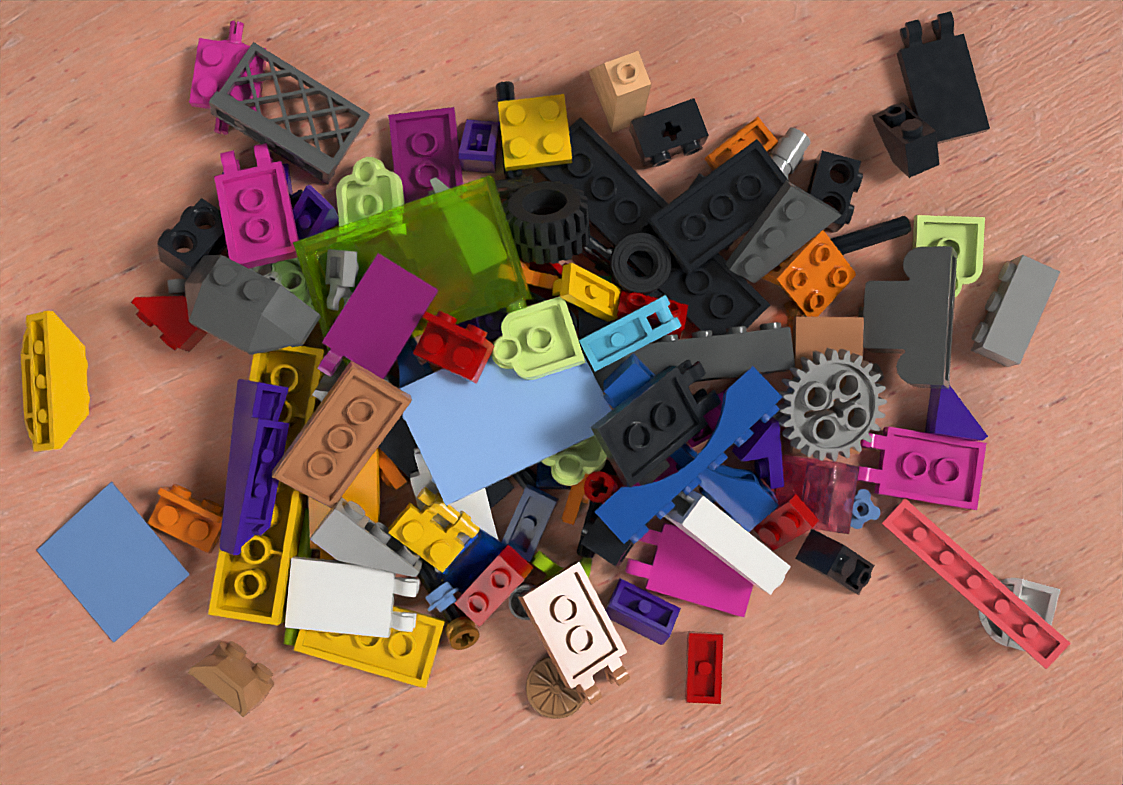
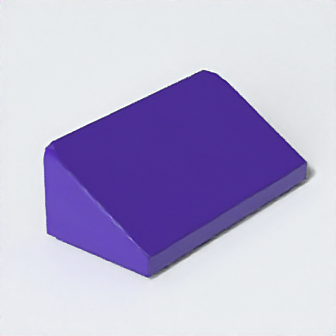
M621 578L605 607L610 620L660 645H663L670 637L681 609Z

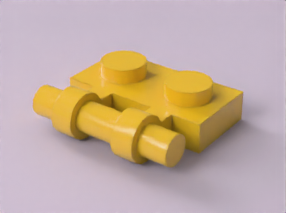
M424 487L419 492L417 498L426 505L420 510L412 503H409L389 526L388 533L443 573L464 548V542L456 536L463 532L472 539L477 535L480 527L471 521V516L463 510L458 512L452 506H446L439 492L434 494ZM439 514L450 523L444 528L432 519L433 516Z

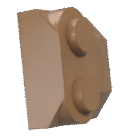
M230 641L228 644L220 642L212 654L192 666L188 673L244 717L258 707L268 696L269 691L274 686V681L271 679L273 673L263 664H254L245 656L247 654L246 651L233 641Z

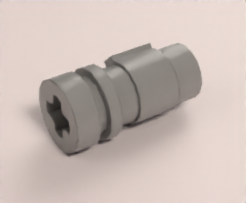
M789 128L769 153L787 179L788 174H793L804 159V152L811 144V141L802 131L796 128Z

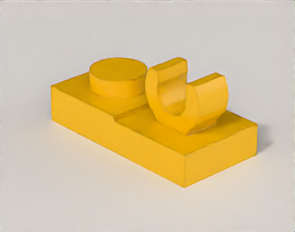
M572 262L563 265L562 279L554 281L552 295H560V298L566 302L572 303L606 322L618 318L619 287Z

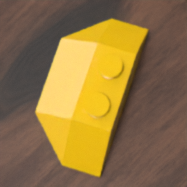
M43 311L26 315L25 324L27 329L23 335L21 348L24 422L28 435L32 440L33 452L61 449L89 415L90 402L87 386L88 362L85 346L54 311Z

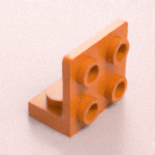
M822 230L762 277V279L780 286L805 317H818L856 276V272L824 230Z

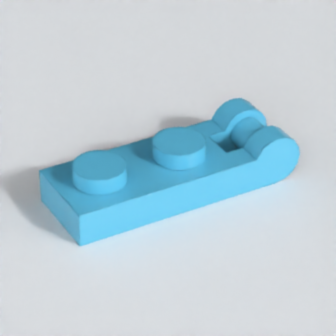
M666 295L579 340L595 372L682 326L678 317H673L668 307L670 302ZM656 313L661 325L652 329L646 317Z

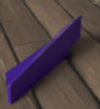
M244 379L237 381L219 546L220 550L229 554L239 555L242 552L241 547L255 535L261 536L271 526L279 480L272 477V470L284 455L290 424L278 420L289 387Z

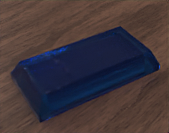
M480 528L477 535L472 539L470 538L464 544L462 551L443 573L440 571L436 575V578L443 583L448 581L453 589L458 587V592L463 594L503 551L506 545Z

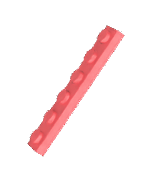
M903 499L881 523L1045 669L1071 644L906 499Z

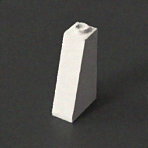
M692 490L687 496L681 491L671 500L676 506L664 517L732 569L770 595L775 588L782 584L785 574L791 566L707 498Z

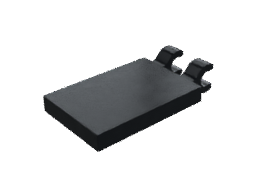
M951 11L938 14L937 19L931 22L936 41L922 44V27L919 19L906 22L905 27L900 29V35L905 48L898 51L897 57L912 111L936 130L938 144L988 131L990 126L965 35L954 36V18Z
M686 360L678 367L669 365L590 427L624 486L630 488L708 425L704 415L716 408L721 403V400L715 390L707 394L706 390L702 388L692 395L688 388L706 374L700 361L692 365L690 360Z

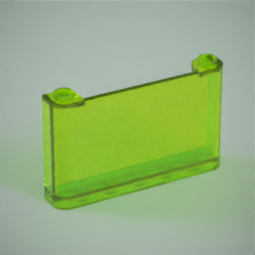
M491 175L293 242L314 309L321 316L319 324L324 338L344 308L343 297L339 301L338 310L327 308L326 302L330 292V284H325L328 249L357 252L359 270L355 278V287H349L352 293L379 253L438 289V293L427 309V312L433 315H437L438 311L447 313L457 319L456 324L504 308L507 314L527 308L525 301L532 299L494 178ZM422 318L409 339L423 334L428 323L425 319ZM346 357L342 359L345 366H348L351 360Z

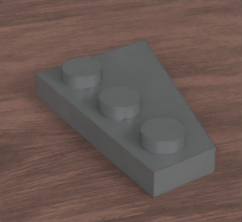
M786 180L726 261L725 265L730 271L756 283L842 215L833 207Z

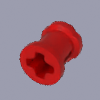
M597 471L591 473L586 478L584 493L591 501L603 504L623 485L617 476ZM602 484L608 487L606 494L600 489Z

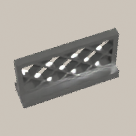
M254 42L220 92L216 91L209 101L212 115L258 143H267L268 149L327 185L370 117L368 112ZM257 55L269 63L271 72L251 75L249 64ZM274 66L280 69V71H275ZM246 70L247 76L241 77ZM291 76L298 80L300 90L281 94L277 78ZM273 79L276 95L257 98L254 82ZM249 83L253 99L238 101L229 94L235 86ZM316 94L327 98L329 108L310 112L306 96ZM302 97L306 113L287 116L283 100ZM279 101L282 117L268 119L261 114L259 105ZM250 106H255L256 111L251 109ZM349 112L359 119L354 127L339 129L336 114ZM331 115L335 131L316 134L312 118ZM308 119L312 135L297 137L291 133L290 122ZM280 124H285V128H286V129L282 128V127L279 126V125H280ZM348 135L345 141L343 142L341 136ZM337 137L340 149L334 158L320 150L318 140ZM314 141L315 147L310 145L308 142Z

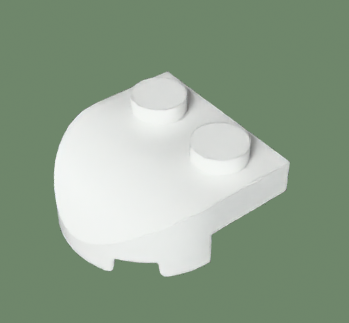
M1007 578L1000 581L1052 626L1060 589L1020 578ZM979 611L980 621L993 640L1004 646L1024 651Z

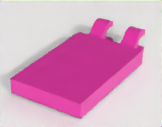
M267 143L253 146L257 167L241 170L234 150L220 153L224 174L214 176L229 259L249 269L302 256L285 170L281 161L274 163Z
M889 426L884 427L883 436L868 433L872 438L871 443L863 439L861 440L862 448L881 450L878 469L852 466L851 480L876 483L875 494L977 510L987 443Z
M663 522L661 532L649 529L639 539V541L657 545L652 564L628 558L625 571L635 576L647 578L646 589L745 617L754 584L680 528Z

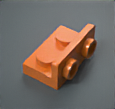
M173 484L172 487H160L157 494L161 495L147 524L206 553H212L221 535L223 518L221 510L223 507L205 498L200 502L190 497L192 491L177 484Z

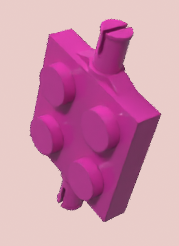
M230 21L228 40L216 41L199 38L189 101L191 106L210 109V99L216 91L220 92L250 48L249 45L241 42L244 27L242 22L237 21L236 24L235 21ZM257 55L249 64L251 75L265 73L266 61ZM246 70L241 77L247 76ZM264 81L254 82L257 98L262 96ZM249 83L235 86L229 94L238 101L253 99ZM250 106L251 109L256 111L255 106ZM216 117L214 132L218 134L222 132L223 135H227L229 124Z

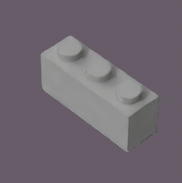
M1024 255L1007 261L998 277L999 280H1002L997 292L994 291L990 295L986 303L985 309L988 310L984 322H980L973 332L972 340L975 343L971 351L1006 367L1019 365L1060 271Z

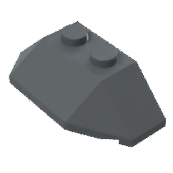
M204 255L185 282L189 322L250 355L279 350L289 346H302L321 317L319 313L282 285L223 255Z

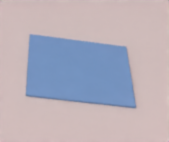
M110 482L37 549L38 553L113 642L117 641L190 575L113 482Z

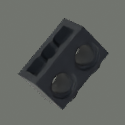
M822 150L815 159L806 192L822 202L831 203L842 215L825 228L826 230L837 232L844 224L848 225L852 219L855 207L850 204L853 192H858L863 179V173L859 172L861 161ZM830 171H839L844 177V183L834 182L830 177Z
M203 198L194 206L187 207L182 213L180 221L172 229H167L161 234L157 243L160 261L188 279L204 255H220L227 247L221 211ZM203 225L212 226V227L209 228V229H200V228H199L200 226H203ZM181 248L190 249V251L186 253L177 252V250Z

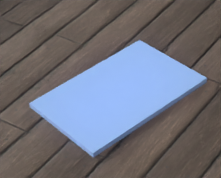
M490 355L477 384L450 371L441 369L400 388L411 395L412 398L411 403L403 412L402 418L406 421L432 475V482L436 484L446 506L594 436L590 427L612 410L604 399V394L586 359L584 364L535 380H526L518 376L514 369L499 367Z

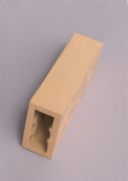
M639 51L603 63L589 70L612 133L630 127L632 120L644 116L651 82Z

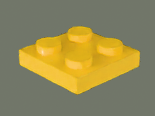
M565 94L498 102L506 171L572 163Z

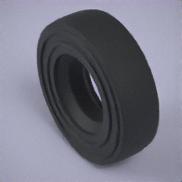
M646 233L631 234L623 238L615 246L611 254V275L616 284L624 291L630 293L637 292L643 295L650 294L658 290L669 277L671 271L670 253L665 244L653 235ZM634 252H646L653 259L654 266L649 275L637 277L629 271L627 261Z

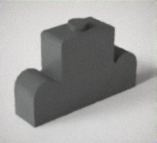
M952 246L917 247L909 251L903 261V269L910 278L908 281H868L865 284L864 307H860L858 311V317H864L863 347L872 353L902 354L896 365L897 373L902 380L913 387L949 389L957 253Z

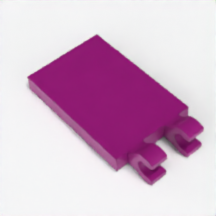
M454 107L388 115L394 173L402 181L405 214L409 213L410 231L413 233V237L427 236L423 211L436 210L428 194L429 191L433 190L430 182L431 179L436 177L465 200ZM441 208L443 212V222L448 221L443 208Z
M378 253L322 341L324 345L331 349L317 369L332 377L343 357H346L384 379L422 319L424 312L427 311L434 300L438 289Z

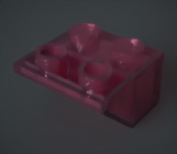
M782 455L784 487L774 489L778 504L796 494L819 519L812 529L849 534L859 466L837 461H820L812 458Z

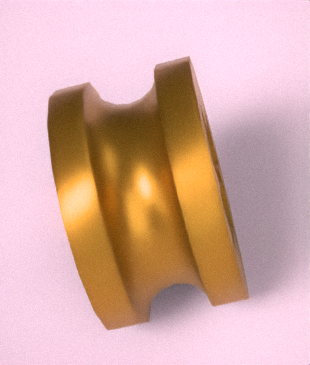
M468 616L454 619L445 628V634L449 639V643L455 650L467 649L479 639V631L475 627V623Z

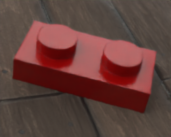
M795 494L779 504L753 530L772 551H775L812 529L819 519Z
M688 631L686 703L721 704L722 633Z

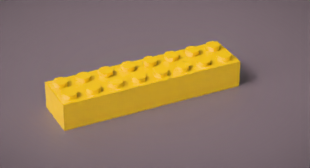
M289 346L279 350L253 354L250 381L289 387L278 420L290 423L284 454L321 403L312 394L325 375L317 369L328 353L325 349ZM279 481L270 528L261 536L255 535L241 547L242 552L239 555L229 554L219 548L208 615L276 626L285 622L291 558L298 556L307 495Z

